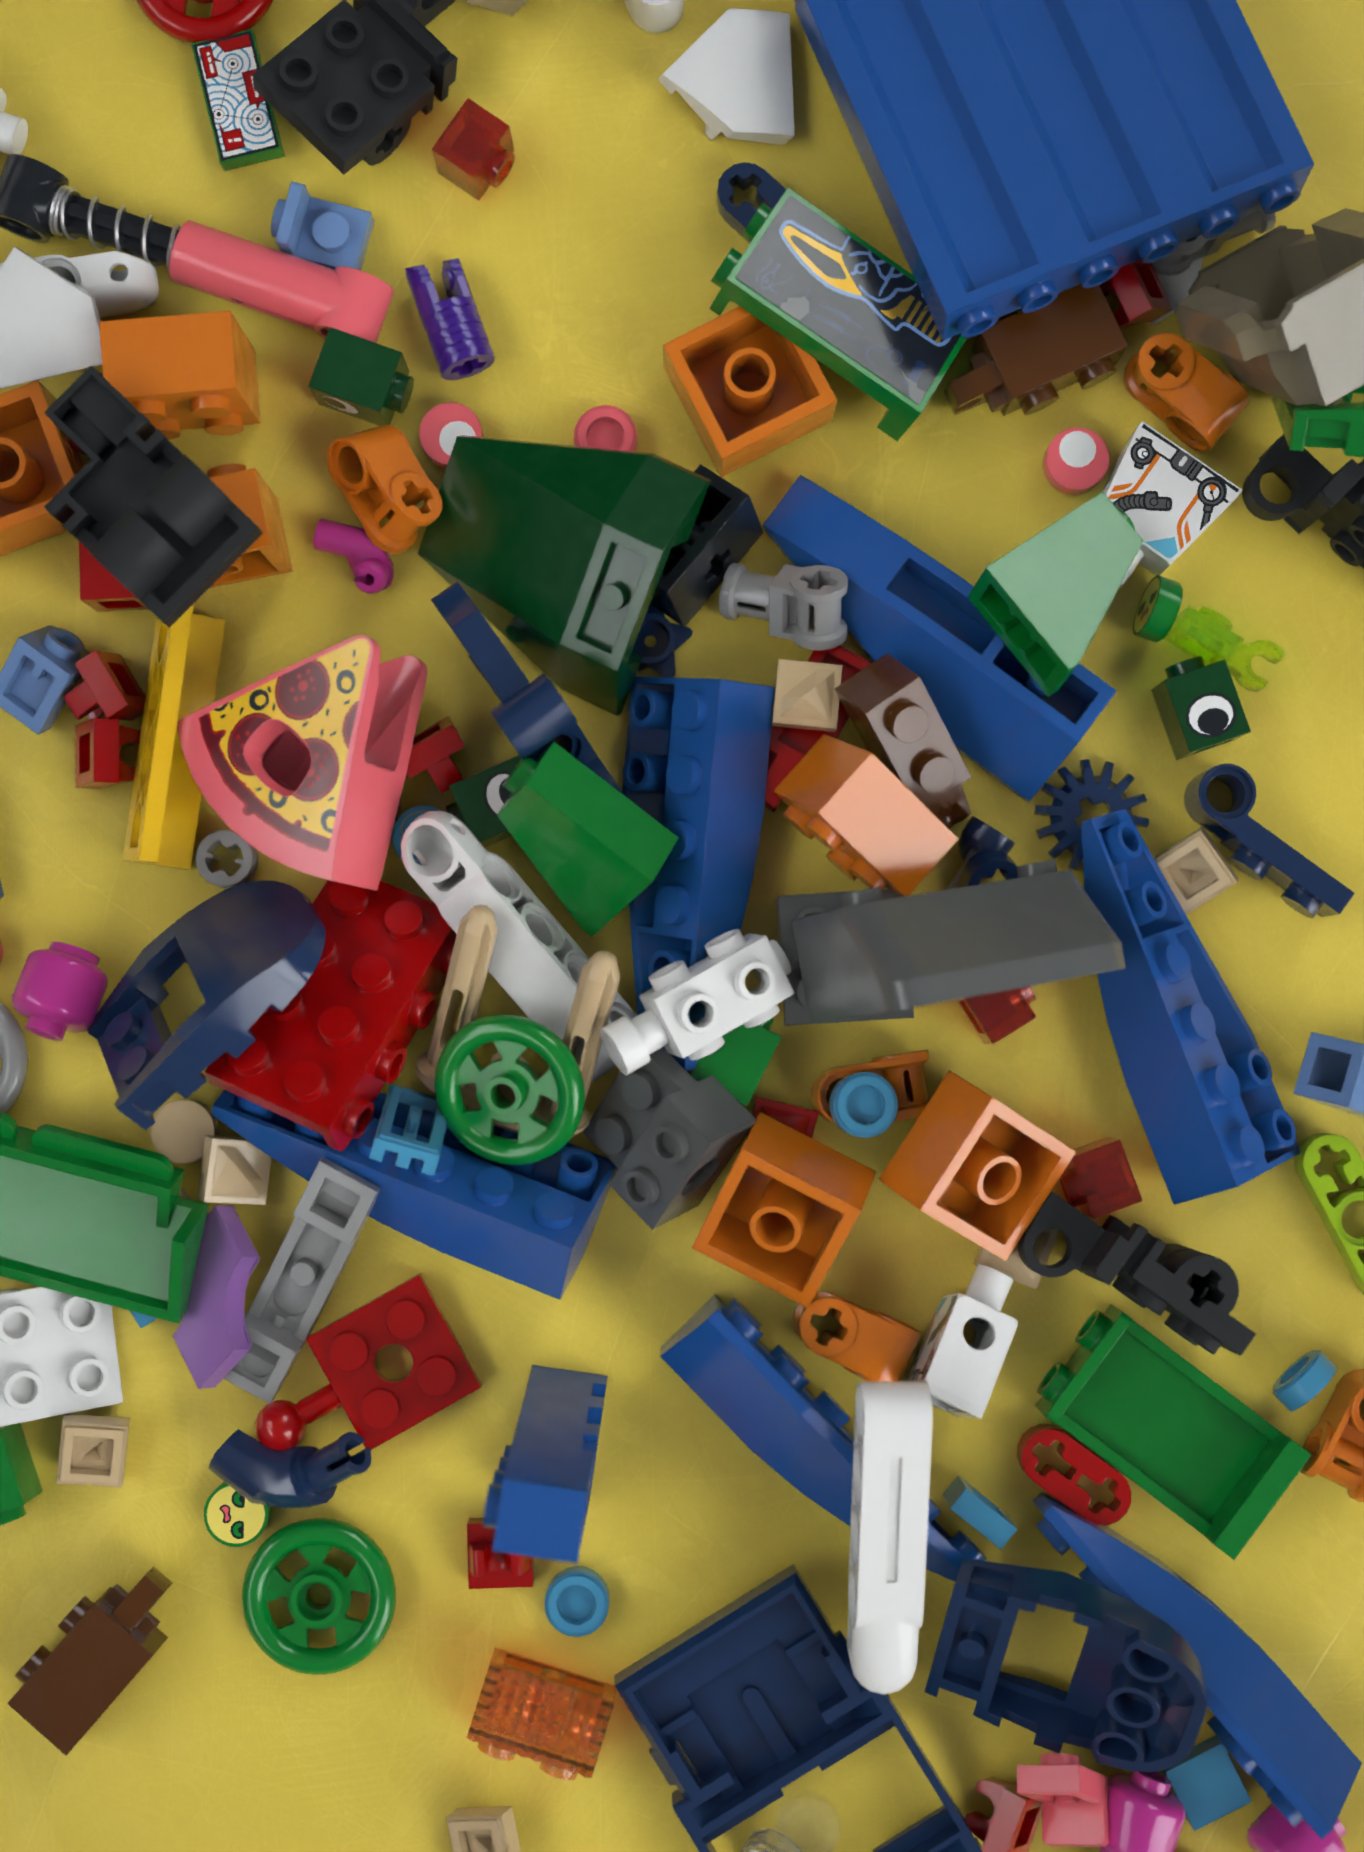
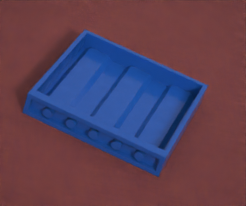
M795 0V11L942 340L960 333L964 338L979 335L994 326L1001 316L1021 309L1024 313L1042 309L1052 303L1060 292L1082 284L1084 288L1098 286L1116 275L1120 267L1140 259L1146 264L1159 261L1173 253L1181 242L1201 234L1205 239L1222 235L1237 225L1240 218L1259 210H1263L1265 214L1278 212L1294 203L1300 197L1303 186L1314 165L1236 0Z

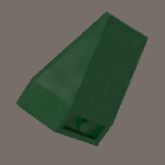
M460 435L456 438L439 489L442 498V511L435 522L427 526L418 554L450 585L458 581L481 614L562 690L618 716L622 713L643 658L633 653L632 650L672 547L688 541L711 480L653 453Z

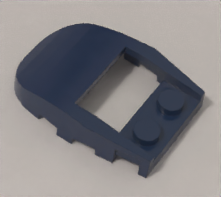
M270 880L251 881L235 885L207 899L187 912L141 951L100 1008L93 1024L87 1030L91 1036L98 1040L119 1098L115 1102L116 1109L144 1130H147L155 1123L152 1114L175 1092H178L186 1099L207 1082L205 1075L201 1071L225 1052H228L236 1059L256 1040L249 1028L267 1008L282 1011L299 993L315 971L325 944L324 924L310 899L305 894L288 884ZM186 962L192 971L205 1003L171 1034L159 1006L169 995L166 987L163 985Z
M962 1559L924 1692L937 1698L939 1688L975 1700L977 1702L973 1715L999 1727L1001 1719L1004 1718L1035 1732L1033 1744L1056 1753H1060L1063 1743L1091 1749L1097 1763L1123 1770L1141 1772L1161 1771L1179 1764L1189 1755L1206 1714L1207 1686L1203 1670L1195 1653L1186 1640L1173 1627L1137 1604L1066 1572ZM1037 1604L1074 1613L1073 1622L1088 1627L1067 1692L1033 1679L1000 1671L1019 1609L1035 1612Z

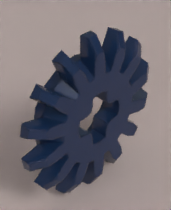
M1089 759L1080 760L1082 776L1075 778L1065 766L1060 768L1057 772L1065 785L1060 789L1045 782L1041 788V791L1054 798L1052 805H1035L1034 814L1050 816L1051 825L1036 830L1038 838L1041 839L1054 834L1059 842L1048 854L1055 859L1065 849L1069 850L1073 855L1068 868L1075 871L1078 870L1083 859L1081 829L1075 821L1082 814L1079 803L1083 799L1087 798L1093 806L1103 802L1107 806L1109 813L1126 809L1135 826L1147 828L1149 825L1148 818L1132 815L1131 807L1146 803L1145 794L1127 798L1124 791L1134 781V777L1127 773L1115 784L1111 781L1114 763L1108 761L1104 763L1100 776L1093 775Z

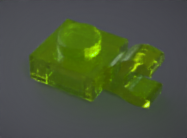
M1188 606L1177 615L1172 628L1164 640L1192 657L1202 656L1205 665L1225 659L1230 674L1246 690L1259 692L1268 683L1264 678L1253 672L1251 661L1254 656H1261L1268 662L1276 664L1285 655L1284 651L1277 644L1268 640H1258L1250 644H1242L1244 639L1230 631L1233 627L1232 623L1212 609L1199 607L1197 611Z

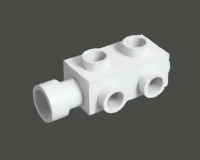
M733 929L710 940L704 946L709 956L687 968L685 962L680 960L654 972L648 978L653 988L639 995L646 1011L631 1020L623 1016L600 1029L601 1039L615 1065L627 1076L650 1062L649 1055L662 1047H665L669 1054L681 1058L688 1056L690 1060H697L722 1047L725 1043L722 1036L743 1024L745 1028H751L773 1018L780 1011L777 1004L795 994L786 975L791 973V966L780 945L773 939L768 940L765 935L748 933L743 936L740 929ZM753 969L760 985L748 991L745 987V977ZM699 1001L705 1007V1016L691 1024L688 1018L689 1008L693 1003Z

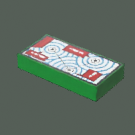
M253 30L237 32L217 40L192 43L220 164L224 171L285 157L273 106L253 86V73L263 66Z

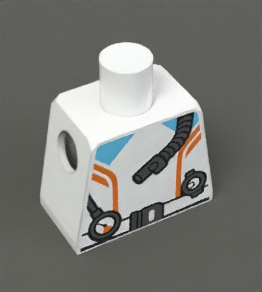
M1143 421L1125 443L1102 491L1116 508L1129 516L1135 531L1144 541L1119 588L1125 584L1138 564L1153 574L1160 575L1221 515L1242 491L1241 488Z
M978 1264L965 1295L954 1293L944 1295L903 1381H927L931 1391L933 1406L956 1417L981 1419L1018 1325V1320L1000 1312L1014 1280L1002 1272ZM966 1322L970 1323L975 1331V1340L971 1347L966 1343L963 1336Z

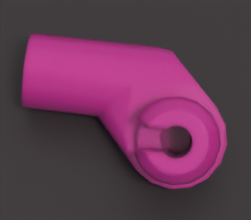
M326 519L318 521L314 534V549L345 556L355 576L353 581L356 587L367 594H376L385 590L391 584L394 577L393 562L388 552L382 551L370 541L364 528Z

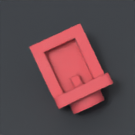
M1065 1753L1041 1754L1040 1765H1017V1793L1042 1803V1840L1045 1844L1067 1847H1105L1108 1845L1107 1776L1081 1766L1079 1756Z

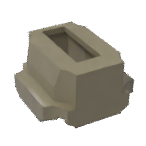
M1345 208L1312 224L1314 233L1305 235L1303 229H1287L1286 226L1280 225L1198 271V277L1188 290L1189 296L1178 303L1179 307L1175 311L1183 337L1218 351L1231 375L1238 382L1296 406L1308 404L1327 406L1364 385L1363 212Z

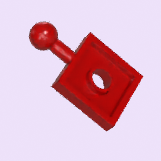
M419 1273L309 1335L306 1341L330 1384L303 1398L296 1404L288 1400H276L268 1403L257 1415L255 1433L259 1442L267 1448L275 1451L289 1450L301 1443L306 1434L308 1424L343 1406L357 1434L365 1439V1442H363L364 1447H369L372 1450L478 1390L482 1384L424 1278ZM388 1344L402 1345L412 1356V1370L401 1379L386 1378L377 1368V1353Z

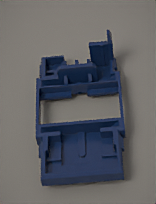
M794 1564L614 1676V1686L652 1746L649 1749V1753L668 1784L676 1785L678 1788L672 1793V1806L699 1852H717L711 1843L712 1840L784 1796L782 1788L817 1766L824 1771L896 1726L944 1805L872 1851L982 1852V1845L977 1837L974 1838L963 1814L889 1694L883 1695L870 1692L860 1685L853 1675L847 1649V1640L841 1630L834 1633L830 1622Z

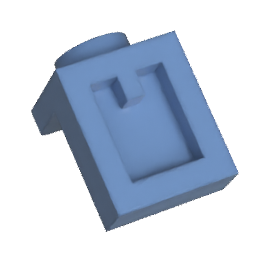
M292 181L287 199H279L275 205L271 221L272 237L276 238L277 245L284 253L334 270L335 267L339 266L361 270L374 219L371 212L310 197L305 184Z
M51 625L20 636L0 672V707L38 735L51 729L66 702L64 696L73 689L77 680L82 678L75 663L90 654V652L84 649L83 642L76 635Z

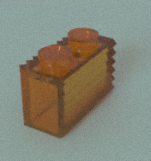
M495 1647L467 1738L472 1742H479L478 1749L482 1753L499 1760H513L515 1755L518 1754L522 1758H530L535 1762H540L539 1767L543 1772L558 1779L575 1780L577 1774H581L585 1778H592L615 1704L617 1689L612 1684Z

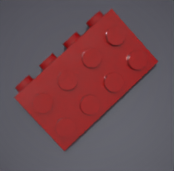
M331 880L326 882L313 902V906L325 928L324 949L315 971L309 977L305 986L282 1011L267 1008L249 1028L256 1040L235 1059L228 1052H225L212 1062L204 1072L211 1084L322 1134L327 1145L340 1152L348 1146L352 1138L357 1139L365 1132L373 1116V1103L384 1084H390L396 1080L405 1064L406 1048L418 1029H425L432 1021L438 1007V995L445 985L457 935L442 917L435 903L381 880L377 891Z

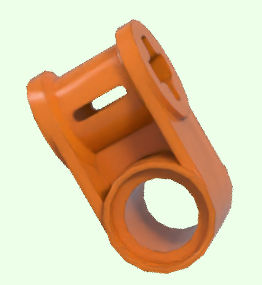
M1164 332L1153 335L1130 358L1125 367L1124 382L1130 395L1163 421L1180 441L1202 453H1207L1213 448L1250 402L1248 393L1235 378L1214 366L1189 345L1184 338L1177 334ZM1175 350L1176 354L1173 355L1170 351ZM1157 360L1163 362L1167 367L1161 378L1154 376L1151 372ZM1145 383L1147 388H1143L1142 384Z
M382 425L337 438L331 442L327 451L329 473L333 482L343 492L362 523L367 537L376 547L391 554L404 553L410 549L418 537V529L429 526L440 516L442 498L438 489L429 480L413 454L406 436L393 425ZM421 500H424V505L418 509L416 506ZM387 517L389 521L382 527L381 522Z
M928 1050L872 1058V1061L838 1066L823 1071L815 1078L811 1087V1102L814 1110L819 1112L818 1115L822 1119L835 1124L826 1100L829 1085L834 1080L852 1073L870 1072L885 1078L896 1093L898 1110L894 1121L918 1118L930 1100L924 1063L929 1060Z
M822 1290L817 1291L808 1308L798 1303L795 1306L792 1318L794 1330L810 1350L844 1366L843 1368L869 1382L900 1381L922 1334L917 1329L872 1308L868 1310L836 1294ZM833 1308L831 1315L839 1322L838 1328L835 1332L824 1330L820 1337L817 1338L818 1331L810 1323L814 1314L825 1316L829 1309Z
M1364 1369L1352 1370L1343 1375L1336 1384L1335 1391L1318 1424L1312 1429L1303 1445V1448L1312 1455L1300 1470V1473L1313 1478L1318 1474L1346 1488L1348 1496L1358 1502H1364V1417H1361L1359 1412V1406L1364 1397ZM1334 1458H1339V1459H1341V1460H1343V1461L1349 1463V1465H1346V1464H1344V1463H1342V1462H1340V1461H1338V1460H1336V1459H1334Z

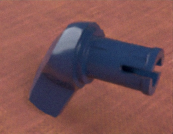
M238 1429L215 1452L209 1464V1469L251 1503L283 1508H304L327 1503L333 1497L337 1484L354 1475L365 1472L370 1467L372 1457L369 1447L352 1456L349 1455V1450L365 1442L362 1436L354 1432L343 1434L338 1440L321 1449L301 1446L285 1451H275L267 1448L261 1442Z

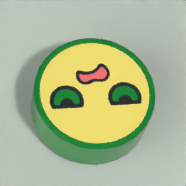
M1156 575L1150 581L1141 597L1134 617V635L1153 642H1159L1166 637L1176 620L1182 602L1183 589L1179 582L1160 575Z
M226 1482L220 1484L211 1493L204 1508V1522L208 1532L218 1542L231 1547H240L255 1541L268 1526L272 1515V1506L251 1503Z

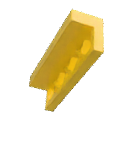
M194 605L170 628L156 616L122 861L182 870H191L202 792L196 784L182 752L177 721L214 703L225 628L224 619L194 614Z

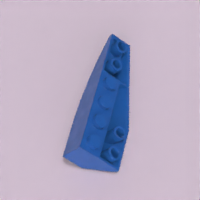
M802 475L794 482L762 526L793 566L825 565L838 568L846 574L848 589L847 593L841 598V618L845 620L849 634L872 662L888 653L920 676L957 750L1026 802H1029L1079 743L1117 692V690L1079 663L1059 690L1047 697L969 600L968 595L974 587L972 584L907 540Z
M635 676L629 702L622 793L679 837L654 881L629 903L637 1016L646 1011L639 995L653 988L648 979L650 975L662 967L683 960L688 968L709 956L704 946L710 940L733 929H740L741 931L754 876L764 814L775 687L724 679ZM699 1001L693 1003L688 1011V1018L691 1024L704 1018V1005ZM670 1054L685 1070L695 1069L698 1059L690 1060L688 1056L681 1058Z
M1127 810L1115 811L1082 822L1084 890L1120 939L1126 965L1125 969L1097 974L1107 1023L1126 1085L1173 1204L1176 1205L1238 1187L1300 1154L1301 1151L1296 1141L1295 1125L1290 1115L1283 1109L1272 1081V1070L1267 1057L1260 1051L1252 1030Z
M226 1090L222 1092L212 1105V1115L268 1156L307 1181H310L322 1157H325L379 1186L381 1189L369 1215L374 1220L442 1253L559 1300L563 1296L584 1256L608 1194L609 1183L617 1170V1167L608 1158L567 1143L552 1156L532 1164L506 1165L492 1162L466 1148L447 1126L434 1176L421 1173L423 1160L411 1157L408 1169L395 1166L398 1153L385 1150L382 1162L369 1158L387 1096L385 1093H379L373 1103V1116L365 1132L357 1139L352 1138L342 1152L329 1147L322 1134ZM398 1102L390 1133L403 1135L410 1105ZM423 1109L416 1140L428 1143L435 1112ZM494 1126L493 1134L504 1138L518 1139L517 1133Z
M714 1294L661 1346L660 1357L752 1452L802 1494L850 1526L854 1436L844 1427L851 1419L850 1416L825 1390L815 1397L805 1387L809 1383V1380L804 1375L806 1371L783 1346L778 1344L772 1351L767 1348L759 1339L763 1335L759 1329L760 1323L736 1298H733L726 1305ZM929 1498L926 1569L955 1582L963 1558L985 1561L987 1558L961 1530H958L951 1537L934 1520L941 1513V1510Z
M1043 1492L1035 1497L1032 1501L1044 1515V1518L1036 1524L1037 1528L1061 1555L1065 1554L1070 1548L1073 1549L1087 1566L1078 1574L1081 1579L1111 1591L1146 1609L1168 1623L1186 1640L1195 1653L1206 1680L1207 1707L1214 1714L1206 1723L1249 1776H1253L1266 1792L1269 1799L1294 1828L1305 1820L1321 1839L1327 1836L1333 1830L1362 1765L1355 1754L1265 1651L1212 1600L1162 1561L1106 1525H1097L1081 1517L1062 1502Z

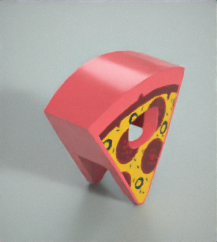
M356 635L277 671L177 721L182 752L196 784L209 805L223 822L246 843L271 859L302 873L377 891L404 786L428 670L424 661L414 656L405 655L380 663L381 651L377 642L368 636Z

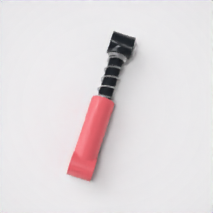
M8 155L0 176V227L15 235L41 243L48 242L49 238L55 235L60 237L65 235L70 240L83 237L89 239L93 247L98 250L109 246L117 249L119 252L124 251L130 253L129 255L144 258L146 262L154 267H158L161 264L165 265L170 273L171 281L313 329L325 339L331 327L374 343L377 342L394 290L383 280L371 274L344 266L335 267L334 270L191 220L185 222L181 229L178 223L171 228L154 222L151 214L147 215L145 219L127 213L125 205H121L119 209L101 204L97 195L93 196L91 200L83 198L76 188L69 186V180L62 173L40 161L23 155Z

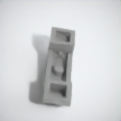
M322 1157L293 1213L295 1218L248 1313L245 1315V1324L252 1343L251 1349L225 1376V1380L267 1403L274 1400L301 1352L306 1338L315 1326L358 1241L381 1189L379 1186Z

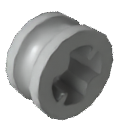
M218 830L207 835L200 842L196 852V865L200 875L207 882L218 887L230 888L249 882L254 877L258 868V853L254 847L246 843L235 832ZM222 844L232 850L240 847L243 859L235 860L236 863L241 864V868L234 875L222 869L215 872L212 866V860L220 859L213 854Z

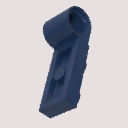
M1221 764L1195 776L1189 782L1184 794L1186 811L1195 822L1221 840L1220 844L1233 853L1229 860L1235 867L1259 881L1266 876L1285 890L1281 896L1282 900L1306 917L1314 918L1316 914L1326 917L1342 912L1355 893L1248 816L1256 800V786L1246 770L1233 764ZM1211 780L1221 781L1231 790L1232 805L1226 813L1217 811L1208 802L1207 787Z

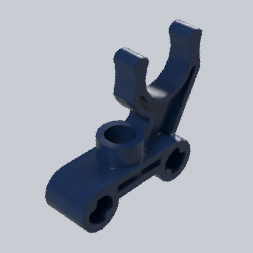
M455 582L432 598L431 601L462 643L475 667L501 701L500 704L489 712L521 759L529 756L536 761L555 742L622 793L581 731L572 711L548 677L543 673L532 682H529L459 582Z

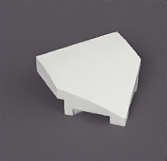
M728 9L658 78L671 95L677 91L704 121L706 128L704 133L711 141L720 132L729 139L785 145L795 136L790 13L753 9Z
M17 247L12 249L0 268V389L86 369L90 366L102 365L99 321L101 320L94 297L89 295V291L70 282Z

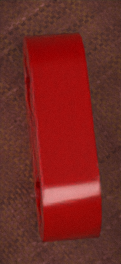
M1038 1424L1030 1427L1021 1436L1017 1445V1459L1022 1470L1035 1484L1081 1517L1097 1525L1113 1524L1127 1514L1131 1505V1489L1128 1481L1115 1467L1063 1429L1052 1424ZM1055 1440L1059 1441L1060 1443L1056 1451L1064 1461L1071 1465L1065 1474L1050 1464L1044 1465L1041 1470L1035 1469L1039 1459L1032 1452L1034 1447L1038 1443L1049 1447ZM1083 1474L1099 1485H1102L1108 1478L1112 1479L1108 1489L1115 1497L1109 1505L1098 1501L1092 1508L1088 1507L1092 1498L1082 1486L1077 1484Z

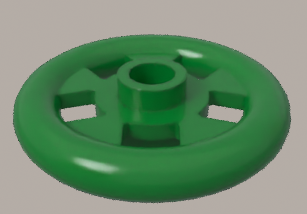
M496 1014L485 1016L466 1024L446 1043L435 1070L434 1088L436 1101L441 1115L447 1121V1127L466 1148L492 1162L506 1165H526L544 1160L558 1152L568 1143L580 1123L584 1109L585 1090L582 1074L575 1057L567 1045L554 1032L526 1017ZM493 1041L502 1058L482 1068L473 1052L480 1046ZM528 1047L539 1054L550 1067L540 1078H538L537 1073L529 1064L519 1060V1057ZM461 1084H476L477 1099L482 1108L467 1109L461 1093ZM498 1084H506L511 1087L515 1094V1101L511 1102L505 1099L499 1092ZM541 1095L558 1103L556 1113L549 1124L533 1116V1112L539 1105ZM494 1119L503 1123H518V1139H509L493 1134Z
M326 1518L301 1520L289 1524L272 1534L253 1555L246 1570L242 1587L243 1614L248 1630L256 1644L269 1658L281 1666L295 1672L311 1675H326L340 1672L368 1657L384 1639L391 1625L396 1604V1587L392 1569L376 1542L366 1533L348 1523ZM332 1546L345 1551L357 1561L349 1575H345L338 1567L325 1563V1558ZM298 1550L309 1564L301 1568L291 1580H288L277 1566L287 1555ZM315 1584L326 1586L330 1590L331 1601L326 1604L315 1603L309 1594L310 1587ZM353 1590L370 1594V1605L365 1620L346 1615L351 1604ZM284 1596L286 1597L289 1612L295 1621L278 1628L271 1616L268 1602ZM332 1626L335 1628V1646L326 1648L309 1647L308 1628L315 1630L327 1629Z

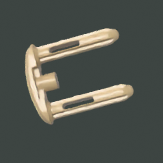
M479 904L472 907L460 920L441 1002L437 1009V1019L429 1052H424L420 1055L415 1065L417 1075L426 1088L434 1095L435 1070L443 1048L460 1028L476 1020L498 933L494 912L486 905ZM608 951L596 952L583 965L562 1040L574 1057L580 1037L585 1041L579 1063L584 1082L585 1101L602 1045L600 1029L607 1026L621 977L617 959ZM461 992H462V993H463V1001H462V1005H461V1010H460V1014H459V1018H458L456 1030H454V1029H453L454 1018H455V1014H456V1010H457V1006H458L460 994H461ZM500 1053L493 1055L491 1062L501 1059ZM519 1057V1060L528 1064L524 1058ZM461 1084V1093L467 1109L482 1108L477 1099L476 1084ZM498 1084L501 1095L511 1102L515 1101V1094L512 1088L506 1084ZM541 1095L539 1105L533 1112V1116L549 1124L556 1113L558 1103ZM585 1107L574 1135L589 1126L590 1114ZM494 1119L495 1127L518 1134V1123H503Z

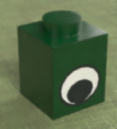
M330 327L308 387L319 405L382 426L391 424L395 412L402 414L405 411L412 394L414 378L408 375L410 370L402 352Z
M1197 656L1174 664L1165 669L1168 679L1151 689L1176 760L1234 741L1251 732L1225 659L1205 666L1202 656Z
M519 755L449 786L456 802L446 806L447 812L452 813L464 822L485 848L512 836L497 814L511 794L510 791L503 787V784L521 761Z

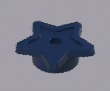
M650 604L632 650L633 653L643 657L638 671L650 667L664 677L673 678L675 676L674 651L692 636L691 628H684L681 625L670 623L665 618L664 613ZM648 636L656 638L657 643L654 647L645 645V639Z

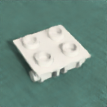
M44 1287L0 1291V1427L123 1403L111 1305Z

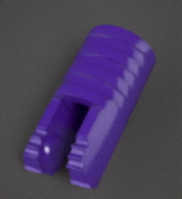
M460 259L442 261V281L448 299L442 301L439 300L436 288L431 280L428 268H425V264L405 268L406 279L441 376L445 380H459L471 377L489 368L494 363L495 356Z

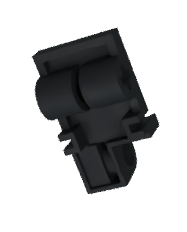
M343 0L253 73L254 89L343 175L362 159L368 165H376L390 156L401 144L410 128L411 118L421 110L427 115L433 110L434 96L441 102L448 97L449 86L456 80L458 58L447 50L425 26L454 3L455 0H353V7L346 0Z
M90 366L44 412L91 458L44 507L89 550L102 566L169 628L263 534L259 527L187 456L183 455L165 435L156 429L94 367Z
M1283 433L1259 458V462L1245 479L1242 488L1245 506L1254 516L1262 520L1276 521L1284 518V521L1298 534L1317 519H1320L1325 524L1321 530L1331 538L1330 546L1333 551L1346 563L1352 566L1360 565L1364 569V459L1359 464L1351 459L1336 473L1332 474L1305 448L1304 451L1290 450ZM1275 473L1290 488L1291 497L1287 503L1274 504L1265 499L1260 490V480L1263 474Z
M1052 1191L1050 1192L1017 1245L1019 1256L1029 1269L1042 1276L1051 1278L1061 1277L1077 1269L1081 1273L1083 1272L1108 1285L1118 1275L1112 1284L1115 1289L1139 1306L1147 1307L1159 1316H1161L1164 1310L1169 1312L1170 1315L1164 1324L1193 1345H1199L1213 1355L1220 1346L1240 1356L1243 1354L1256 1333L1229 1315L1238 1299L1239 1284L1233 1269L1225 1261L1178 1244H1166L1148 1233V1230L1141 1225L1133 1223L1129 1227L1111 1215L1101 1227ZM1050 1228L1058 1229L1066 1239V1253L1056 1264L1042 1265L1034 1255V1241L1042 1231ZM1192 1275V1282L1189 1286L1187 1284V1281L1189 1277Z

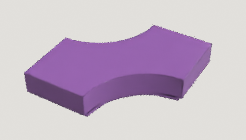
M217 1205L206 1217L187 1311L179 1328L173 1335L198 1389L216 1387L252 1346L245 1324L244 1303L250 1275L258 1264L260 1257L233 1205Z

